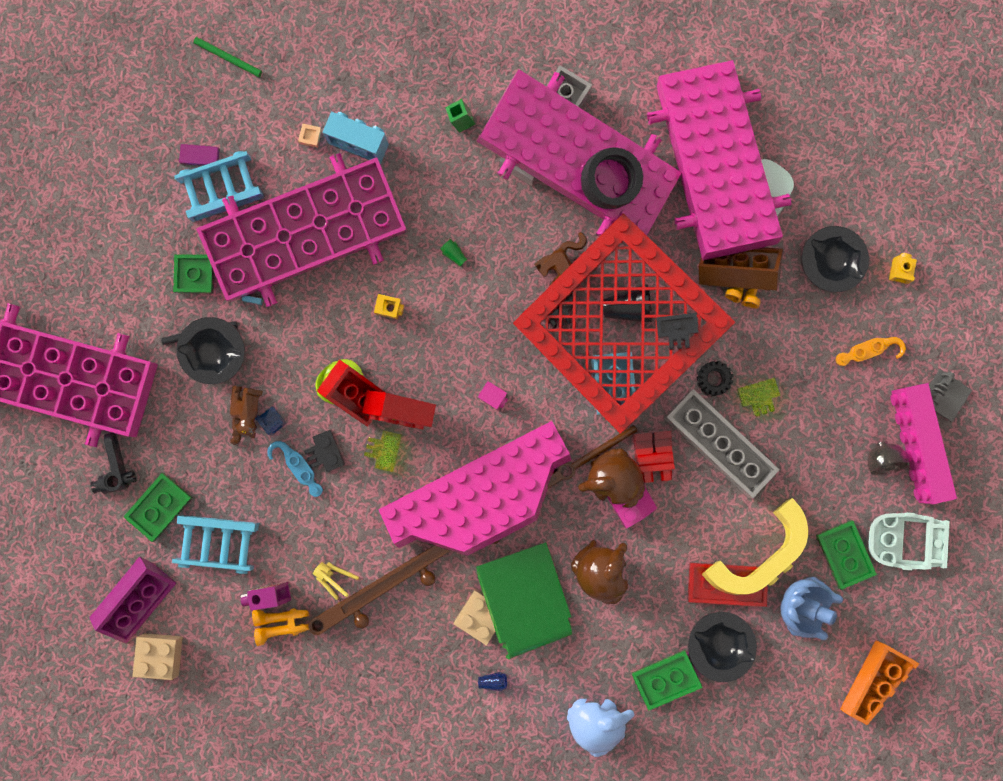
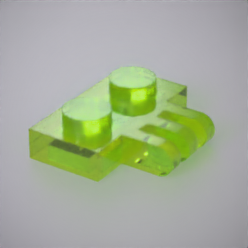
M775 377L737 389L742 407L752 405L756 417L760 416L759 408H761L763 415L768 413L766 406H768L770 412H775L771 398L781 396Z
M383 431L381 440L368 437L367 441L375 442L374 446L366 444V448L373 450V452H365L364 456L376 458L374 468L394 472L402 435Z

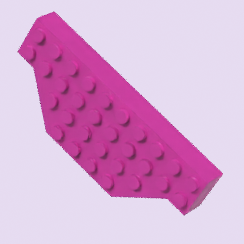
M551 421L378 510L394 545L398 548L419 540L469 556L537 521L554 469L571 461V456L554 423Z

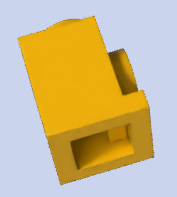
M901 253L900 256L894 257L889 280L904 284L913 282L917 259H912V255Z
M378 294L374 313L378 316L398 320V316L403 315L404 305L401 304L402 301L399 298ZM389 305L394 306V310L391 312L387 311Z

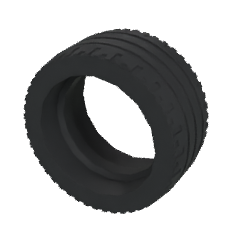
M623 148L603 149L586 162L581 173V186L587 199L595 206L603 209L620 208L633 201L642 188L644 176L641 164L632 153ZM604 160L617 161L627 172L628 187L626 192L620 197H607L596 185L595 171L597 166Z

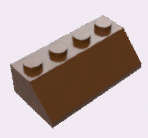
M762 247L702 260L701 257L698 266L699 285L777 291L781 274L783 249Z

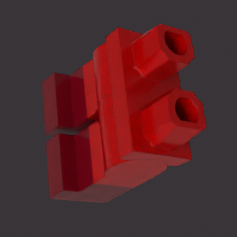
M672 430L632 435L636 463L642 471L644 483L654 482L653 472L660 471L661 481L672 480V470L675 469L671 440Z

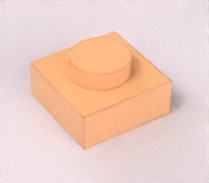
M302 124L298 140L299 144L318 148L322 133L321 127Z

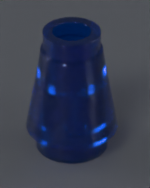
M497 672L478 677L479 689L502 692V690L507 689L506 673Z

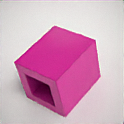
M487 381L478 395V399L496 410L499 407L503 409L508 401V398H506L507 393Z

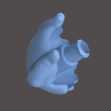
M807 577L806 579L798 580L792 583L784 593L780 606L782 619L793 636L827 640V633L821 629L822 623L824 622L830 626L835 623L837 613L829 608L832 603L841 604L843 597L835 594L830 587L817 577Z

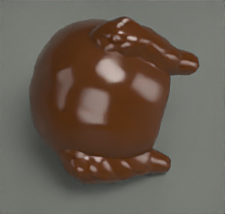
M621 448L605 452L597 459L591 461L590 465L592 468L589 472L588 480L578 486L581 492L592 491L602 501L610 497L612 504H625L624 508L636 506L638 500L643 498V492L645 491L643 474L640 467Z
M592 540L574 557L571 563V571L576 575L580 588L592 599L602 601L604 604H617L626 593L628 580L622 577L623 567L626 566L624 554L627 551L626 543L619 544L613 550L597 547V542Z

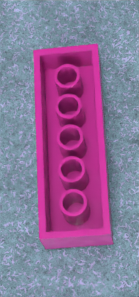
M925 383L892 390L890 399L892 405L896 408L895 420L898 425L900 424V440L905 445L906 451L904 456L910 465L909 476L914 481L915 489L913 492L916 500L919 503L937 504L957 499L929 384Z

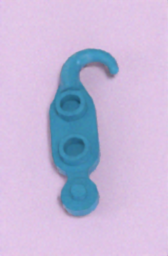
M273 442L267 450L269 459H273L272 451L274 448H281L284 452L286 464L301 484L308 485L309 493L312 496H320L323 488L320 484L315 483V474L303 456L291 449L285 442Z

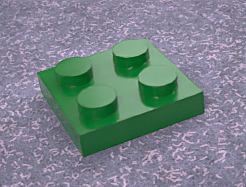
M174 254L173 292L213 294L214 270L208 256Z

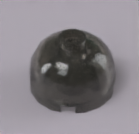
M887 441L877 443L876 447L868 454L867 464L871 475H886L885 471L894 470L898 472L909 466L905 451L899 445L888 444Z

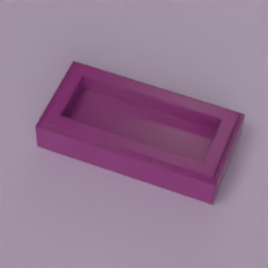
M181 144L179 163L204 166L219 161L220 149L213 146Z

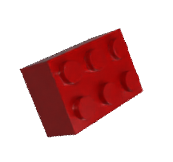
M340 359L317 389L319 394L367 427L372 422V419H369V415L362 413L367 390L385 391Z
M367 390L362 413L369 415V419L423 430L424 426L432 427L436 404L390 393Z

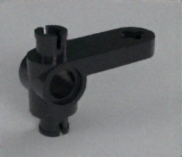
M115 433L104 435V445L111 472L99 476L97 481L90 482V487H95L91 489L94 494L97 492L108 494L128 488L129 483L137 481L136 477H131L136 475L133 470L129 472L125 470L118 438ZM115 476L118 478L117 486L113 485V478Z

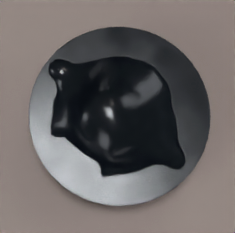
M829 226L818 230L806 241L802 250L801 262L806 277L813 285L827 292L838 293L852 289L863 280L869 266V253L864 241L854 231L841 226Z
M216 317L197 319L188 324L178 338L176 351L179 364L183 371L197 382L203 384L223 383L235 376L243 364L245 358L243 338L231 323Z
M713 612L702 617L692 628L688 640V652L692 664L703 676L717 682H730L739 679L749 671L756 657L757 643L751 627L741 617L729 612Z

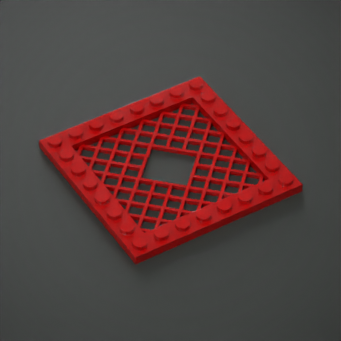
M624 213L513 322L529 341L620 434L736 323ZM618 250H629V260H618ZM632 250L642 260H632ZM615 251V260H606ZM628 263V274H618V264ZM632 263H642L641 274H631ZM645 263L655 273H645ZM604 264H615V274H604ZM601 265V274H592ZM601 277V288H590V278ZM604 277H614V288H604ZM618 277H628V287H617ZM631 277H642V287H631ZM645 277H656V287H645ZM659 277L669 287H659ZM587 278V288H577ZM656 290V301H645V291ZM659 290H670V301H659ZM576 291H587V301L576 302ZM590 291H600V301H590ZM604 291H614V301H603ZM617 291H628V301H617ZM631 291H642V301H631ZM673 291L683 301H673ZM573 292V302H563ZM642 304L641 342H603V305ZM645 304H656V315H645ZM659 304H670V315H659ZM673 304H684V314H687L688 304L698 314L699 333L694 334L689 339L690 348L685 347L684 341L681 342L682 349H679L673 356L670 348L669 356H658V346H669V342H658L657 322L656 329H645V318L672 316ZM563 305H573V315H562ZM576 305H587L586 315H576ZM590 305H600V315H590ZM559 306V315H550ZM549 318H559V329H549ZM562 318H573V329H562ZM576 318H586V329H576ZM590 318H600V329H589ZM701 318L706 322V324L702 327ZM546 319L544 328L541 323ZM549 332H559V342ZM562 332H572V342H562ZM576 332H586V342H576ZM589 332H600V342H589ZM645 332H656L655 342H644ZM563 346H572V355ZM575 346H586V356H575ZM589 346H600V356H589ZM603 346H613V356H603ZM617 346H627V356H616ZM630 346H641V356H630ZM644 346H655V356H644ZM575 359H586V370ZM589 359H599V370H589ZM603 359H613V370H602ZM616 359H627V370H616ZM630 359H641V370H630ZM644 359H655V370H644ZM658 359L667 360V361L658 369ZM589 373H599V383ZM602 373H613V384H602ZM616 373H627V384H616ZM630 373H641V384H630ZM644 373H654L644 383ZM603 387H613V397ZM616 387H627V398H616ZM630 387H640L630 396ZM617 401L625 402L620 406V404Z

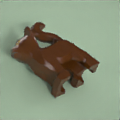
M578 233L580 239L578 243L572 241L564 242L552 254L544 256L534 264L544 278L548 276L550 270L554 269L558 276L550 285L571 265L566 251L568 249L577 251L586 246L587 237L584 233Z
M232 386L230 414L233 417V438L230 440L231 444H238L241 440V435L255 438L257 429L255 419L258 414V401L263 393L262 390L244 388L243 392H241L242 387Z

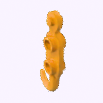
M897 337L873 338L853 346L848 354L839 353L835 360L839 366H846L851 360L861 362L882 354L893 344H897L900 347V352L896 355V358L899 359L905 354L906 347L905 343Z

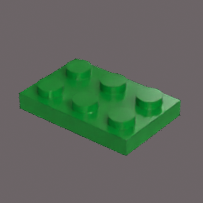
M161 473L124 515V518L147 539L155 542L193 497L168 475Z
M853 520L816 534L840 590L877 575Z
M686 650L632 672L633 679L648 711L703 688Z

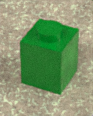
M462 99L445 107L451 124L459 133L476 125L470 108Z

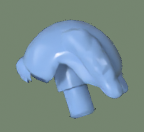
M578 699L569 708L567 715L572 736L583 749L589 751L594 757L606 755L625 737L626 723L635 714L632 710L620 713L617 711L615 703L609 699H605L601 706L594 702L585 703L587 699Z

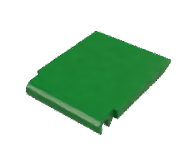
M546 542L476 566L478 579L499 644L503 643L502 647L506 648L508 652L506 658L508 660L572 635L571 625L568 620L571 614Z

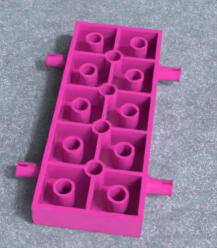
M733 60L659 76L657 90L662 110L647 112V120H649V125L663 121L666 122L678 170L682 172L680 178L690 215L674 219L675 225H677L676 230L694 227L702 260L778 244L783 235L775 209L791 206V198L789 194L772 197L746 108L747 103L761 101L760 89L747 92L741 90Z
M518 69L477 140L481 145L506 159L497 174L500 177L504 174L503 178L508 180L514 167L517 166L602 218L604 221L596 232L598 237L623 213L647 235L682 173L654 155L655 150L662 141L661 138L658 137L656 139L657 136L651 134L645 147L642 148L557 94L558 89L565 80L563 75L557 80L560 73L554 72L550 82L545 86ZM606 148H623L632 153L641 164L644 176L642 188L636 198L625 206L617 209L599 208L592 204L583 193L581 186L582 170L586 162L597 152ZM604 160L596 168L595 182L604 195L617 198L626 192L629 183L628 175L621 164L613 160Z
M341 153L336 154L338 162L334 155L329 158L335 169V174L242 211H239L233 195L228 196V199L226 197L223 198L222 202L225 205L228 216L198 227L196 230L226 301L232 302L258 291L261 292L266 307H270L278 303L271 289L272 285L363 249L368 250L373 265L378 264L375 256H377L380 263L383 262L384 259L378 247L379 243L406 233L407 230L378 158L376 157L347 169Z
M8 303L4 319L0 321V402L87 425L89 432L84 444L92 447L98 446L101 431L104 430L128 437H137L158 364L126 355L125 351L130 336L117 333L114 348L109 351L17 326L16 319L21 307Z

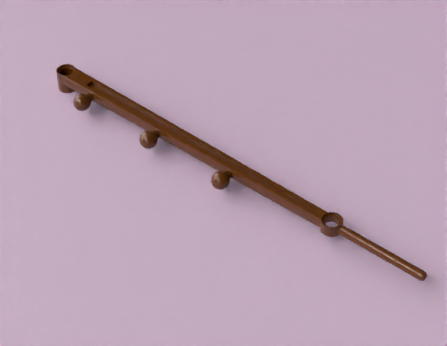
M632 425L621 434L619 433L573 463H565L559 466L557 471L551 476L548 489L563 479H571L576 469L636 433L637 427ZM563 466L571 468L572 473L570 476L565 477L561 474ZM433 545L338 604L315 616L309 622V631L314 635H320L352 614L355 617V626L359 629L366 628L369 625V617L361 613V608L418 572L421 574L420 580L423 585H433L436 580L435 574L428 571L426 567L452 550ZM316 620H320L323 623L322 630L315 628L314 622Z

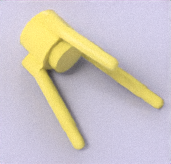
M321 562L313 572V575L317 577L316 580L336 600L339 597L326 583L327 581L345 597H348L349 594L331 579L333 575L331 570L355 580H359V577L334 566L330 562L327 565Z

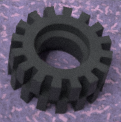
M711 361L701 367L697 373L696 380H698L697 385L698 387L700 386L702 392L704 391L706 395L717 396L726 393L731 388V384H733L732 377L734 376L731 374V368H728L727 364H723L721 361ZM712 371L720 373L722 381L718 386H713L708 382V375Z

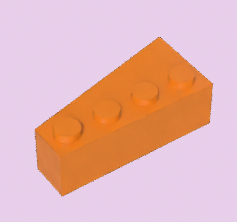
M875 640L840 710L868 725L882 709L886 699L894 695L898 685L901 682H905L909 677L910 671L913 668L916 669L920 663Z

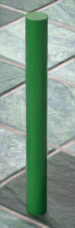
M195 37L193 41L195 45L260 78L262 70Z

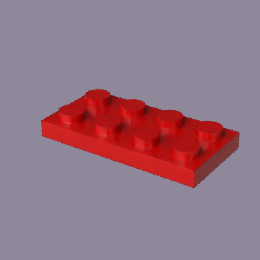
M689 562L688 602L767 607L768 585L750 594L733 595L724 593L713 587L702 575L713 564ZM724 564L732 574L739 577H746L759 567Z

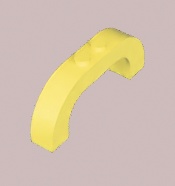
M793 498L786 500L773 512L783 524L786 533L785 541L780 549L746 577L732 574L721 561H717L702 574L713 587L724 593L742 595L757 592L767 585H773L779 579L777 576L781 572L786 573L793 567L791 563L801 555L808 539L806 517Z

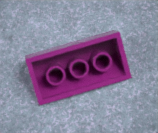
M139 557L89 617L95 631L127 644L176 585V582L154 563Z

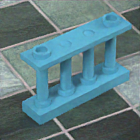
M238 151L233 156L192 170L185 169L180 171L179 174L174 175L180 184L185 183L192 205L191 209L186 211L188 219L195 222L227 211L222 199L217 198L210 177L211 173L217 171L221 172L228 193L226 199H228V196L233 195L237 207L264 198L262 190L252 184L245 163L252 160L247 151ZM235 165L239 166L246 187L245 191L240 193L235 192L228 171L229 167ZM203 177L210 199L209 203L205 205L199 204L192 180Z
M186 515L177 517V524H183L185 530L181 558L172 559V563H177L178 567L190 568V565L234 569L239 574H248V571L254 569V565H247L250 535H252V532L258 531L259 523ZM195 526H202V530H204L200 560L189 559L192 530L195 529ZM214 528H221V532H223L220 562L208 561L211 534ZM233 530H241L240 534H242L239 564L227 563L230 537Z

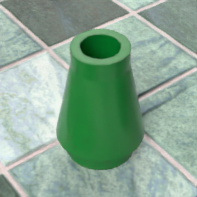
M449 239L440 248L443 252L442 254L459 267L467 260L456 241Z

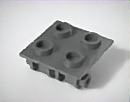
M939 369L929 384L935 412L952 422L972 390L956 380L954 373L949 371L946 373Z

